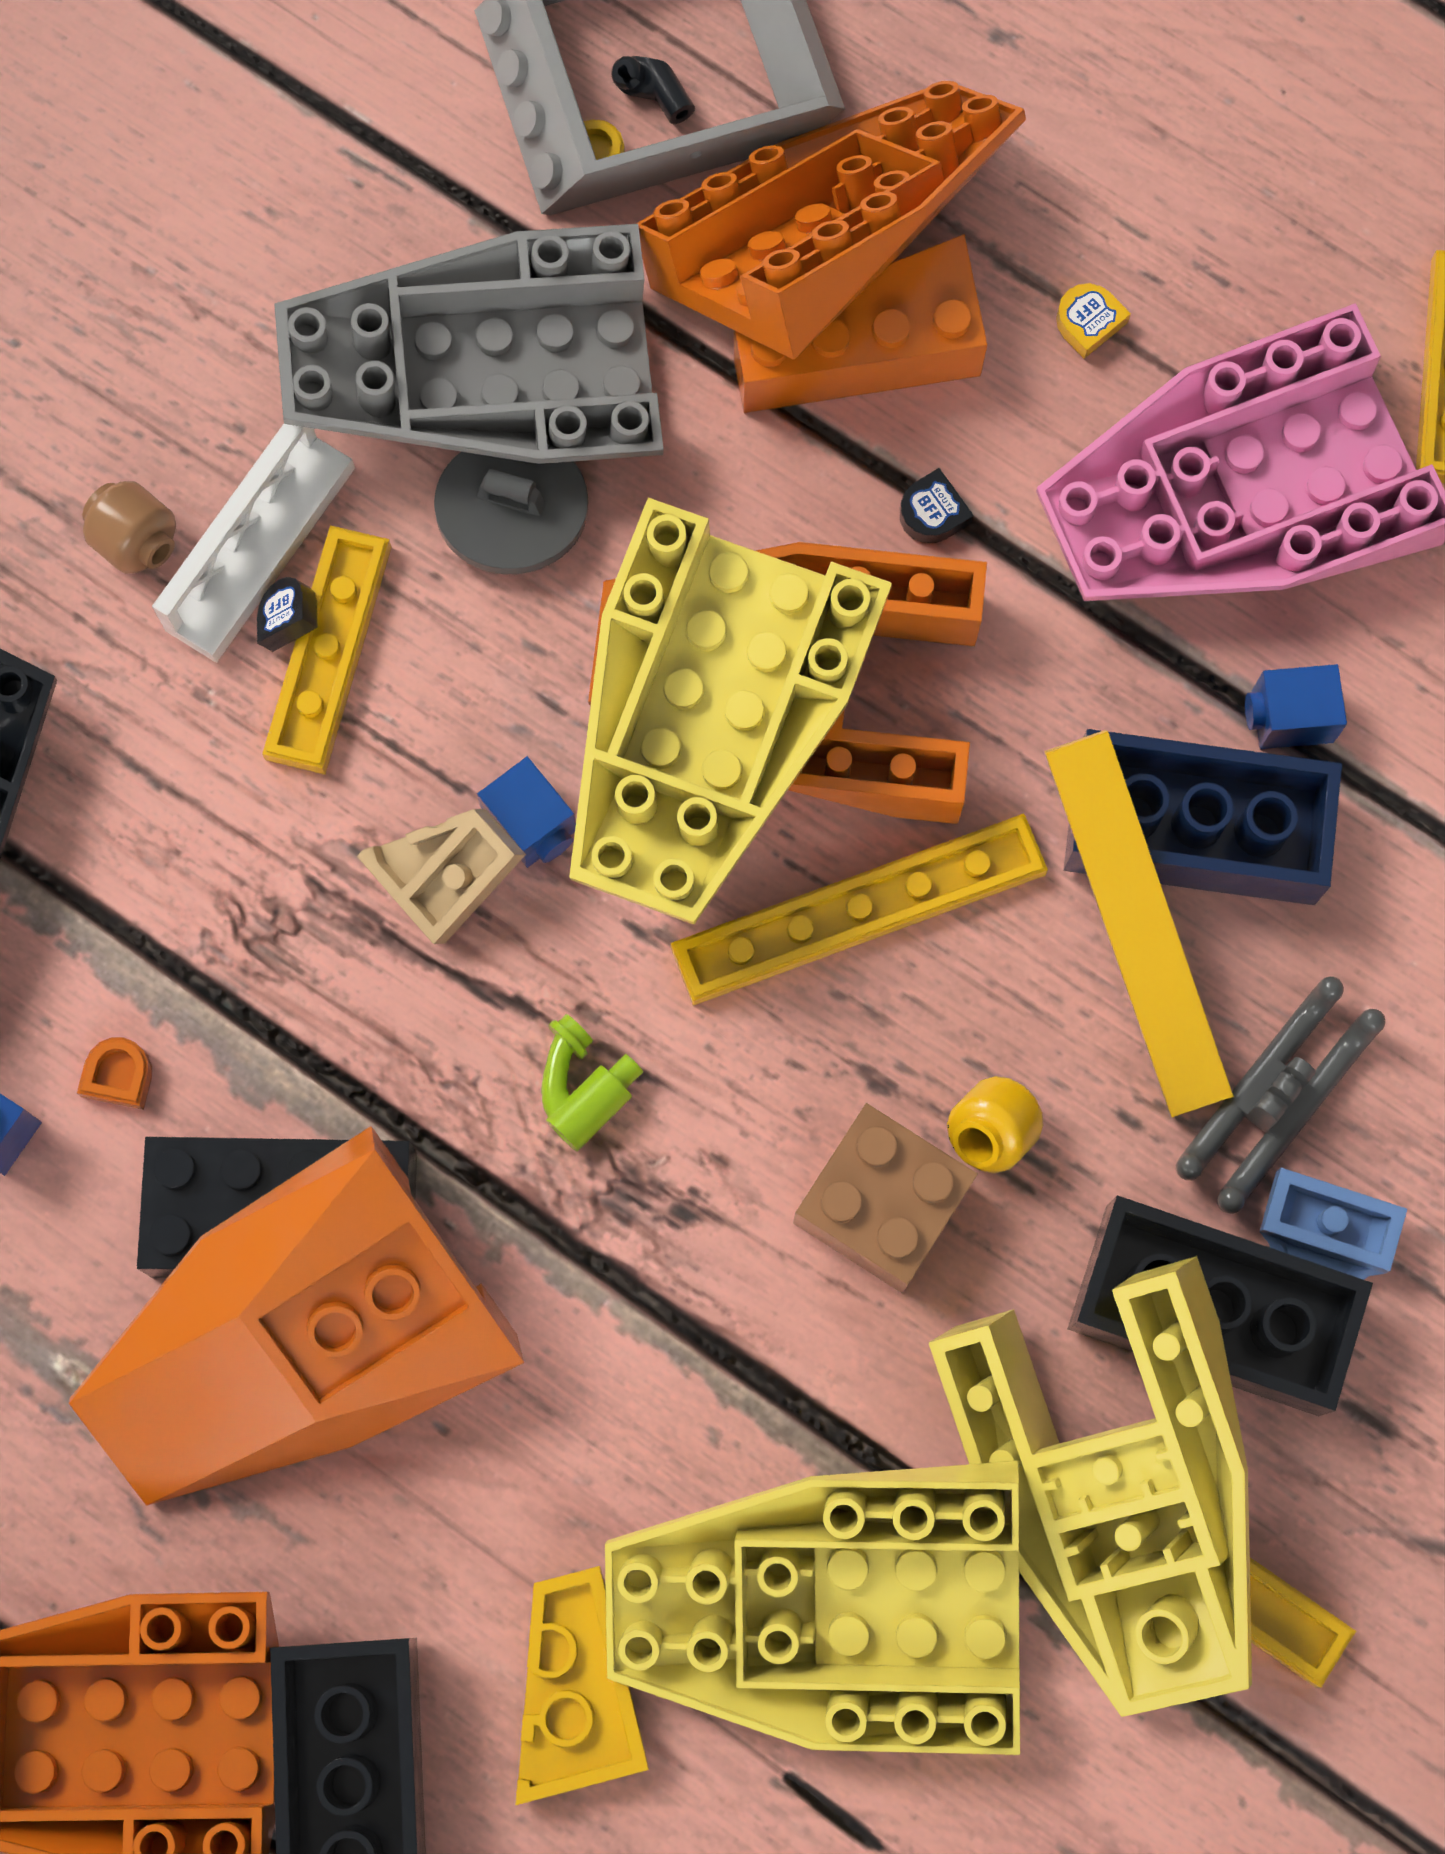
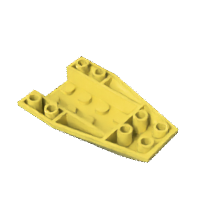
M648 498L602 613L570 880L695 924L848 705L890 593L892 583L834 562H830L826 575L711 536L708 518Z

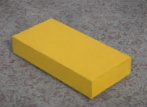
M1250 1557L1251 1643L1314 1687L1321 1688L1353 1638L1356 1630Z

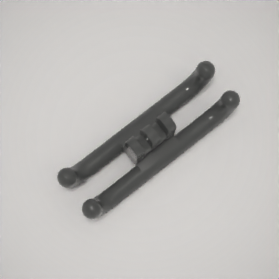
M1326 977L1317 984L1232 1090L1234 1097L1225 1099L1176 1163V1172L1180 1178L1188 1181L1195 1180L1201 1175L1204 1168L1244 1117L1265 1132L1264 1136L1227 1181L1217 1197L1218 1206L1225 1213L1234 1214L1243 1208L1246 1200L1366 1047L1385 1026V1016L1381 1011L1377 1009L1365 1010L1343 1034L1316 1070L1299 1057H1294L1289 1062L1324 1016L1342 997L1344 993L1343 983L1336 977Z

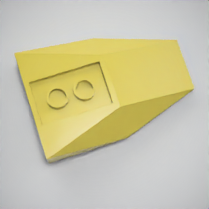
M1018 1461L810 1476L606 1541L607 1679L811 1750L1020 1755Z

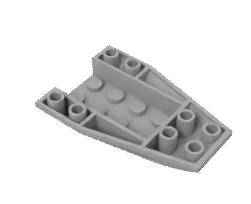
M625 224L516 231L275 303L284 424L537 464L663 455L664 448L657 393H652L642 304L645 278L639 225Z

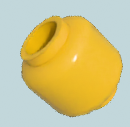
M998 1076L979 1081L952 1108L947 1121L948 1138L957 1155L968 1165L979 1171L990 1173L1011 1169L1039 1140L1044 1126L1042 1110L1035 1096L1024 1085L1010 1078Z

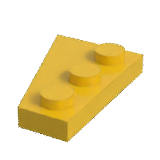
M597 1566L534 1583L525 1705L521 1731L519 1777L517 1780L515 1806L649 1770L630 1687L607 1679L606 1587L601 1567Z

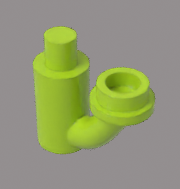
M565 1014L558 1022L553 1020L548 1025L555 1036L550 1046L543 1073L541 1095L543 1108L548 1117L545 1121L563 1141L578 1152L632 1098L627 1088L643 1073V1070L631 1057L625 1054L609 1071L600 1065L570 1095L567 1090V1079L572 1054L579 1059H583L588 1054L585 1049L593 1042V1039L571 1016Z

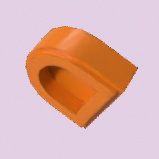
M111 1037L99 1042L90 1050L85 1060L77 1094L83 1098L144 1110L152 1079V1065L149 1056L136 1042L124 1037Z

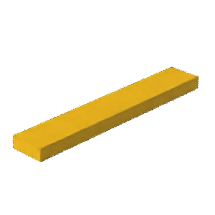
M1103 730L1044 751L1171 1117L1234 1097L1108 731Z
M1023 813L670 943V946L694 1006L1046 876L1048 869L1026 816Z

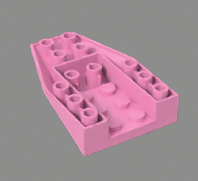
M1356 303L1184 368L1037 487L1036 493L1084 601L1284 590L1444 544L1445 490L1433 464L1416 470L1372 377L1381 355Z

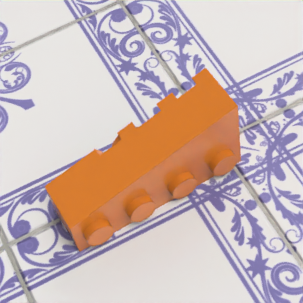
M965 234L891 263L794 360L734 330V364L744 413L979 377L982 373L987 350V340Z

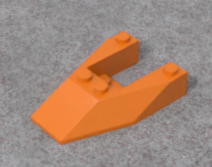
M804 542L756 550L757 552L826 575L830 562H834L891 582L892 587L873 636L975 647L982 622L987 562ZM616 579L606 580L603 582L590 691L588 698V703L590 706L592 699V690L602 613L604 611V608L606 606L607 600L609 598V595L611 593V590ZM843 711L788 789L789 791L891 817L958 824L965 801L970 742L844 729Z

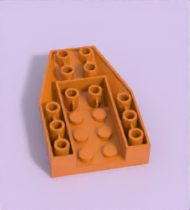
M940 81L931 84L923 90L780 143L758 148L749 155L748 160L727 172L716 173L707 177L702 182L701 187L680 199L669 200L655 208L652 215L636 223L639 225L642 259L650 288L794 360L912 243L1025 122L1024 108L999 100L993 95H985L960 86L954 81Z
M370 1126L203 1234L70 1397L69 1405L147 1506L353 1447L523 1364L524 1359L517 1333L482 1283L476 1287L412 1197L408 1177L376 1131Z

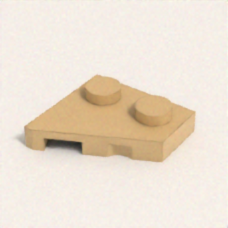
M472 809L450 817L446 822L439 825L426 826L405 834L406 837L382 846L366 848L357 857L433 944H443L451 938L526 854L486 809Z

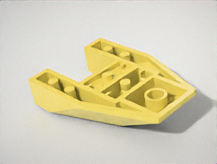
M1197 1256L1134 1274L1112 1289L1156 1417L1150 1420L1059 1443L1014 1309L955 1326L929 1342L969 1464L1018 1461L1019 1573L1121 1717L1249 1689L1252 1685L1248 1466L1220 1322Z

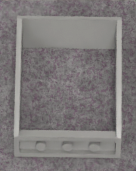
M484 0L474 10L541 214L554 215L749 159V155L756 149L774 145L823 127L845 110L807 1L741 0L779 109L596 160L545 9L547 5L565 0Z

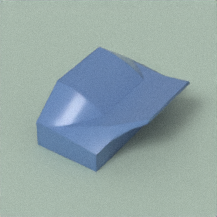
M1280 1168L1276 1171L1260 1233L1269 1243L1270 1248L1364 1280L1369 1276L1386 1274L1391 1271L1407 1208Z

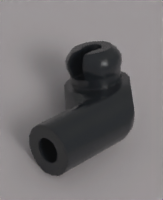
M623 56L613 64L611 70L613 83L625 94L657 101L671 124L685 121L695 111L694 104L676 74L666 62L640 56Z

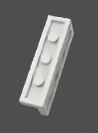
M283 424L152 605L165 631L217 663L258 606L263 595L273 585L354 471L355 466L352 458L318 439L314 428Z

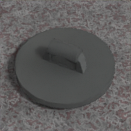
M460 452L447 465L438 481L434 497V508L439 531L446 544L459 558L487 572L523 574L551 565L562 558L576 544L587 521L588 494L585 480L574 461L537 464Z

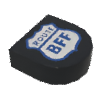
M940 468L913 483L905 491L900 504V522L904 531L912 539L922 543H938L946 540L972 524L974 517Z
M285 577L271 585L263 595L257 613V644L274 652L318 628L316 595L309 586L295 578Z

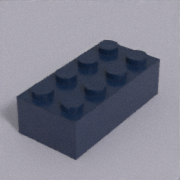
M1087 729L1084 737L1100 732V730ZM1108 732L1160 884L1307 905H1315L1331 887L1342 763ZM1069 825L1063 871L1086 874Z

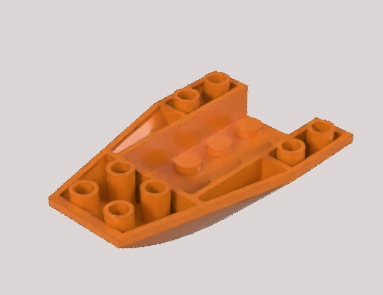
M270 1592L129 1594L0 1630V1852L8 1854H269L275 1825L270 1648L279 1647Z

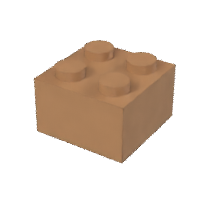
M866 1103L798 1207L793 1223L903 1294L978 1173Z

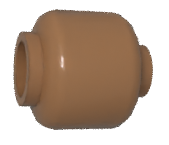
M123 481L117 484L107 483L98 488L87 500L82 512L85 541L115 568L125 574L139 573L147 568L155 569L160 567L171 556L175 547L173 540L176 530L175 516L168 507L135 481Z

